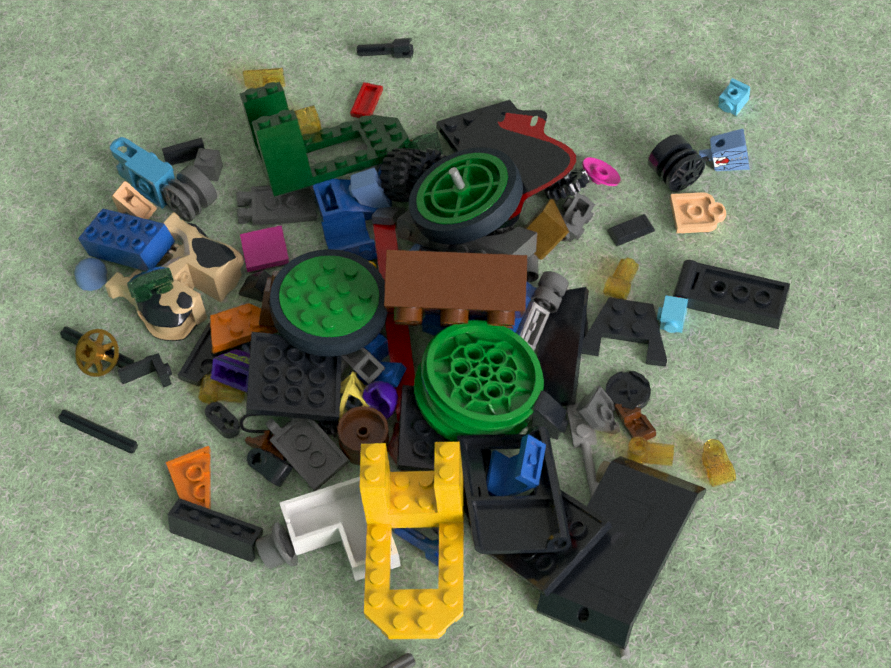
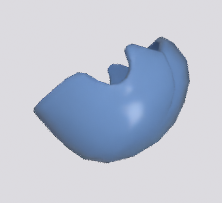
M87 258L80 261L74 271L77 286L87 291L101 288L107 282L105 264L100 259Z

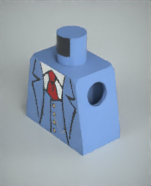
M744 129L712 136L710 138L711 149L699 150V155L705 162L713 161L715 171L750 170Z

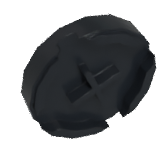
M621 371L610 377L606 384V393L614 402V405L622 404L623 408L634 410L635 407L642 409L647 405L651 396L649 381L642 374L636 371L624 373Z

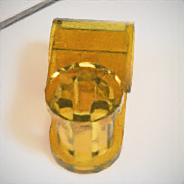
M716 439L706 441L703 446L702 462L707 471L711 486L716 487L736 481L735 469L728 458L722 442Z

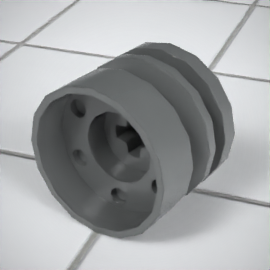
M188 165L177 174V180L171 179L168 184L161 188L160 192L165 203L184 221L191 222L195 219L196 215L201 213V207L207 208L217 199V192L210 180L199 169Z

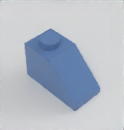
M375 168L351 175L349 191L351 196L356 197L361 205L374 208L392 207V200L388 198V195L384 194V188L381 187L382 181Z

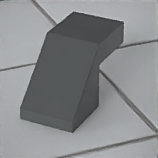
M364 347L355 352L342 355V358L368 384L372 383L385 369Z

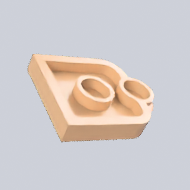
M708 193L670 195L669 200L676 233L711 232L726 217L725 207L721 203L715 202L713 196Z

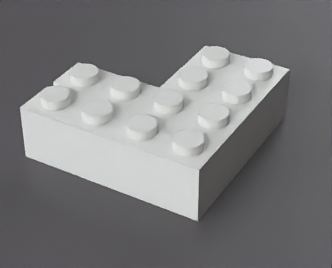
M360 477L280 502L296 555L342 541L355 581L365 578L367 522L359 488ZM391 537V569L401 566L395 542L393 537Z

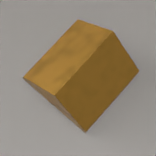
M550 199L523 227L537 232L536 252L534 254L541 260L569 233L553 199Z

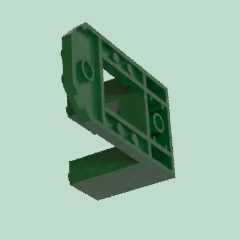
M280 81L270 82L263 87L250 88L240 93L257 159L274 197L382 164L388 152H392L393 149L406 148L410 144L409 137L398 118L379 115L362 116L358 120L343 122L335 127L323 128L318 132L302 135L294 110H289L285 92ZM358 137L361 138L366 147V150H358L347 156H338L334 160L319 162L311 167L307 156L309 152Z

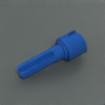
M394 528L395 534L425 552L426 559L439 567V539L432 541L413 528Z

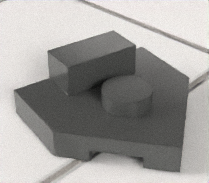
M598 385L593 388L589 395L583 397L576 410L592 429L613 435L620 432L619 423L614 420V402L603 388Z

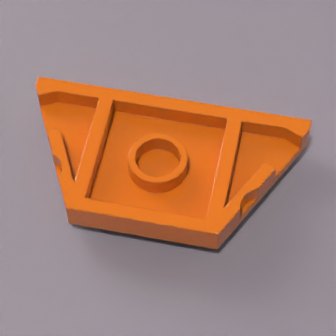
M250 303L210 315L213 354L250 342L252 332L273 334L278 331L275 327L259 325L261 308Z

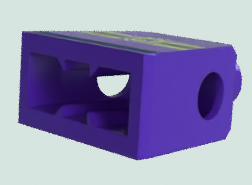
M235 349L213 358L211 379L247 392L250 354Z

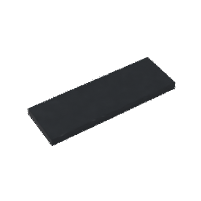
M587 287L566 290L564 296L561 297L562 301L557 312L549 314L539 339L537 358L543 373V391L547 392L561 406L575 405L589 295Z

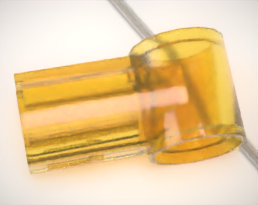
M628 257L621 259L613 276L608 277L603 293L613 298L626 300L631 290V283L639 269V264L634 259Z
M211 375L203 377L198 394V399L208 404L218 401L242 403L245 397V391L211 379Z
M635 437L629 441L627 459L641 464L648 463L672 466L674 445L652 443L642 437ZM634 450H639L642 453H635Z

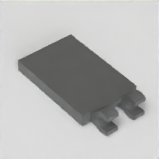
M269 185L252 186L251 192H236L237 206L246 207L249 205L248 209H237L238 224H246L251 220L253 225L317 221L313 185L275 197Z
M271 418L265 423L267 428L275 435L270 441L314 491L318 490L350 462L314 420L290 418L291 420L280 428Z

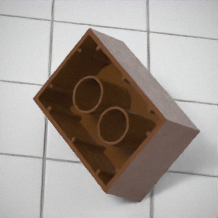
M387 250L384 307L388 313H394L396 325L422 326L423 315H441L440 326L449 327L453 324H468V316L486 317L487 325L505 326L513 329L515 318H522L526 310L527 255Z

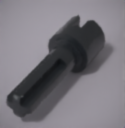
M397 38L392 43L358 45L356 49L357 55H393L396 59L413 58L414 49L413 45L410 44L412 38Z

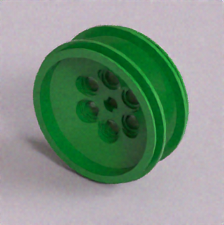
M470 320L468 324H453L437 333L428 343L414 379V394L424 419L436 432L452 442H458L457 435L520 434L528 425L541 390L543 391L544 387L540 362L530 345L511 329L505 326L487 325V321Z

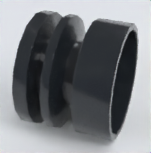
M675 134L663 139L655 146L648 158V165L661 177L662 181L671 191L678 192L691 186L698 180L705 169V160L695 149H692L691 145L682 135Z

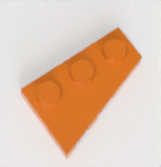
M206 446L167 461L166 465L179 498L211 509L210 447Z

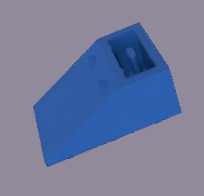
M330 179L313 185L315 200L323 222L363 212L365 221L371 220L372 215L378 208L361 205L356 197L351 196L349 191L351 180Z

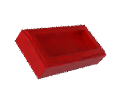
M363 82L350 111L351 117L371 116L382 94L383 86Z

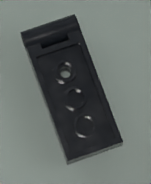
M685 260L673 297L688 299L687 308L779 329L789 294L790 283L706 265L694 260Z

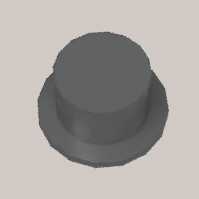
M279 522L273 523L271 526L272 532L256 540L257 550L263 563L269 569L284 563L291 567L296 566L298 556L295 554L288 532Z

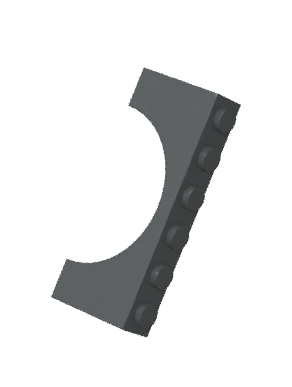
M410 210L397 218L398 238L441 252L527 255V259L536 252L537 232L522 227H516L512 231L500 235L484 236L467 243L440 244L429 240L419 231L414 224Z

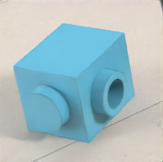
M665 296L664 305L659 307L657 313L660 329L670 333H682L688 299Z

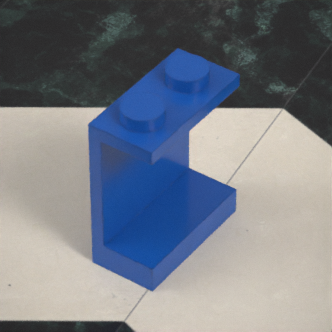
M363 212L321 222L328 249L348 251L363 257L367 261L377 259L374 239L369 237Z
M528 434L522 437L520 451L517 455L509 458L499 451L493 450L486 480L488 494L492 496H516L539 486L546 444Z

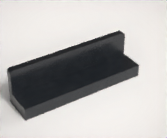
M180 498L167 514L170 533L249 562L255 560L256 540L262 537L263 528Z

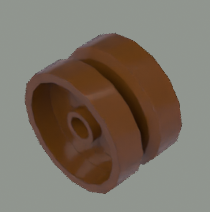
M366 406L355 407L345 412L339 420L337 428L339 447L352 464L360 465L361 444L386 443L388 450V424L386 418L378 410Z

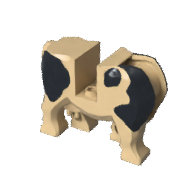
M173 212L164 224L173 239L179 240L182 245L173 244L157 264L162 266L151 280L147 275H143L140 270L136 269L129 277H124L121 273L116 272L105 284L110 298H126L136 307L138 316L150 334L157 339L165 341L186 339L198 324L207 319L201 295L193 290L194 287L222 302L226 295L237 286L242 276L240 269L244 263L243 256L239 251L230 245L208 238L196 224L180 220L179 216Z

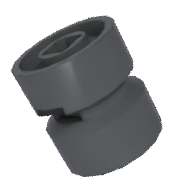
M543 272L538 282V287L532 295L531 302H535L550 313L557 312L562 301L561 297L564 296L569 285L568 280L556 272Z

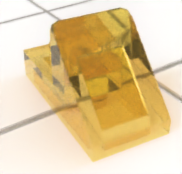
M283 68L243 71L245 86L248 89L260 88L267 83L279 81L282 87L286 86Z

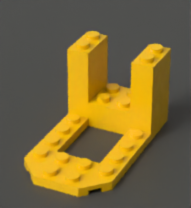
M435 442L434 471L390 472L386 443L361 444L359 488L367 522L364 616L371 623H374L388 639H439L454 621L457 622L463 616L464 480L460 442ZM439 527L438 589L390 590L392 528Z

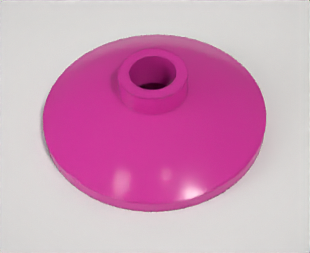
M592 157L583 160L582 167L594 183L608 186H617L620 183V175L606 162Z

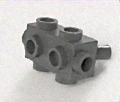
M577 193L573 198L568 197L562 205V208L565 210L563 214H560L569 233L561 241L571 242L573 239L578 240L585 230L582 228L584 223L587 224L594 215L591 211L595 204L588 197Z

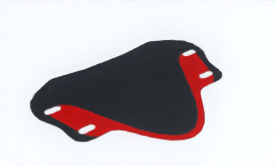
M509 106L493 108L478 116L460 136L458 151L477 147L497 149L507 154L519 170L523 183L520 203L510 216V219L497 229L514 225L519 220L523 203L526 199L565 177L576 164V154L570 147L544 133L547 113L543 110H520ZM502 112H505L506 115L504 120L502 122H498L500 114ZM538 116L536 125L531 126L532 118Z

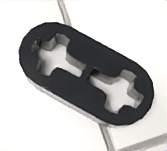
M212 402L206 406L205 415L208 422L223 437L231 439L239 434L240 425L237 418L223 404ZM212 412H219L221 417L219 418L215 414L212 415ZM226 422L229 426H233V429H226L224 423Z

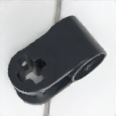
M254 448L247 455L248 465L278 487L283 485L293 469V466L267 450Z

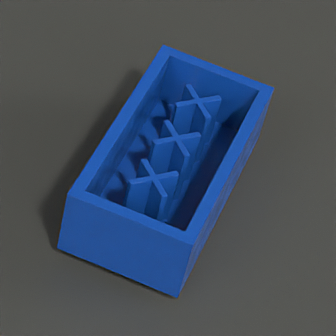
M104 208L78 238L89 256L151 272L175 242L164 223Z

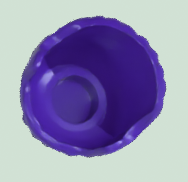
M384 381L370 383L365 387L362 394L366 404L381 412L386 419L391 417L398 404L396 389L393 385Z

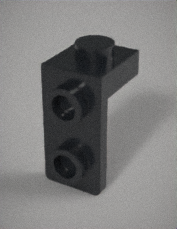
M159 353L147 356L138 362L125 365L117 370L123 385L155 371L163 388L172 384L169 376L173 375L168 363L163 364Z

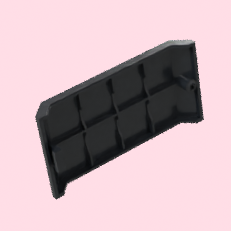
M622 456L612 460L587 505L588 508L607 519L612 527L548 597L540 593L536 609L537 613L625 650L629 643L632 627L697 501L703 499L707 491L706 488Z

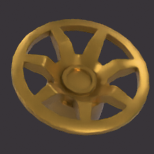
M92 329L86 332L77 343L75 351L76 362L81 371L86 375L92 377L104 376L115 367L118 361V343L115 337L106 330ZM99 333L96 341H92L89 336ZM104 334L111 339V343L102 345ZM114 347V358H111L105 354V351ZM102 359L111 362L110 366L104 371L101 363ZM93 363L96 365L98 373L88 371Z

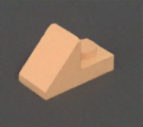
M126 181L112 195V199L120 213L127 212L132 216L149 219L157 209Z

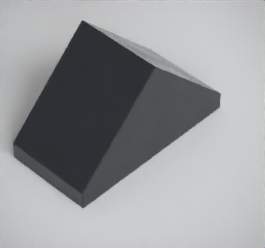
M265 270L247 276L238 294L262 302L267 278L272 276Z

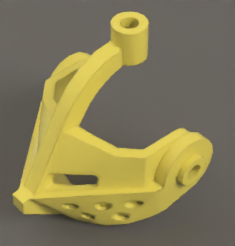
M352 371L351 375L341 382L340 394L343 393L340 402L339 420L345 414L344 410L349 394L358 398L363 406L369 407L362 398L366 385L357 377V372Z

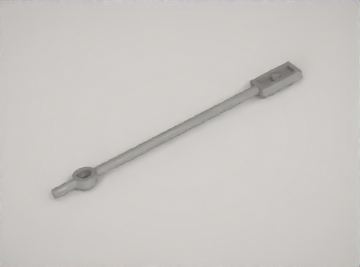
M575 403V405L566 406L573 446L574 448L581 447L590 497H592L598 486L590 445H597L595 430L577 412L576 408L579 403ZM629 645L626 646L625 650L619 648L621 659L631 658Z

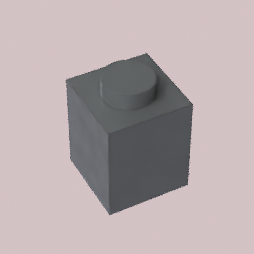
M199 148L194 167L199 169L210 181L219 180L223 167L219 150Z

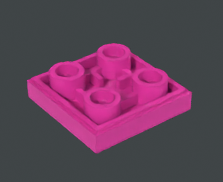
M282 225L240 234L247 272L289 263Z

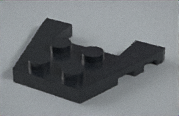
M609 297L583 339L581 354L599 357L601 338L604 337L648 344L646 364L666 367L667 357L654 305Z

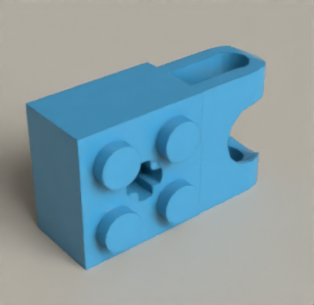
M120 137L115 139L110 145L112 156L120 162L116 166L118 174L130 182L131 186L142 196L163 209L167 204L160 190L171 179H175L173 167L168 162L159 160L154 153L147 152L127 138ZM125 146L127 151L122 153L117 148Z

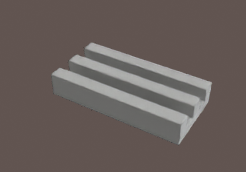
M529 302L517 334L528 342L532 331H534L528 343L534 351L550 312L535 302Z

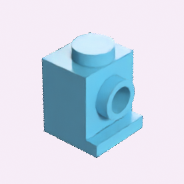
M732 78L730 84L719 96L718 107L724 112L737 115L749 100L750 86Z

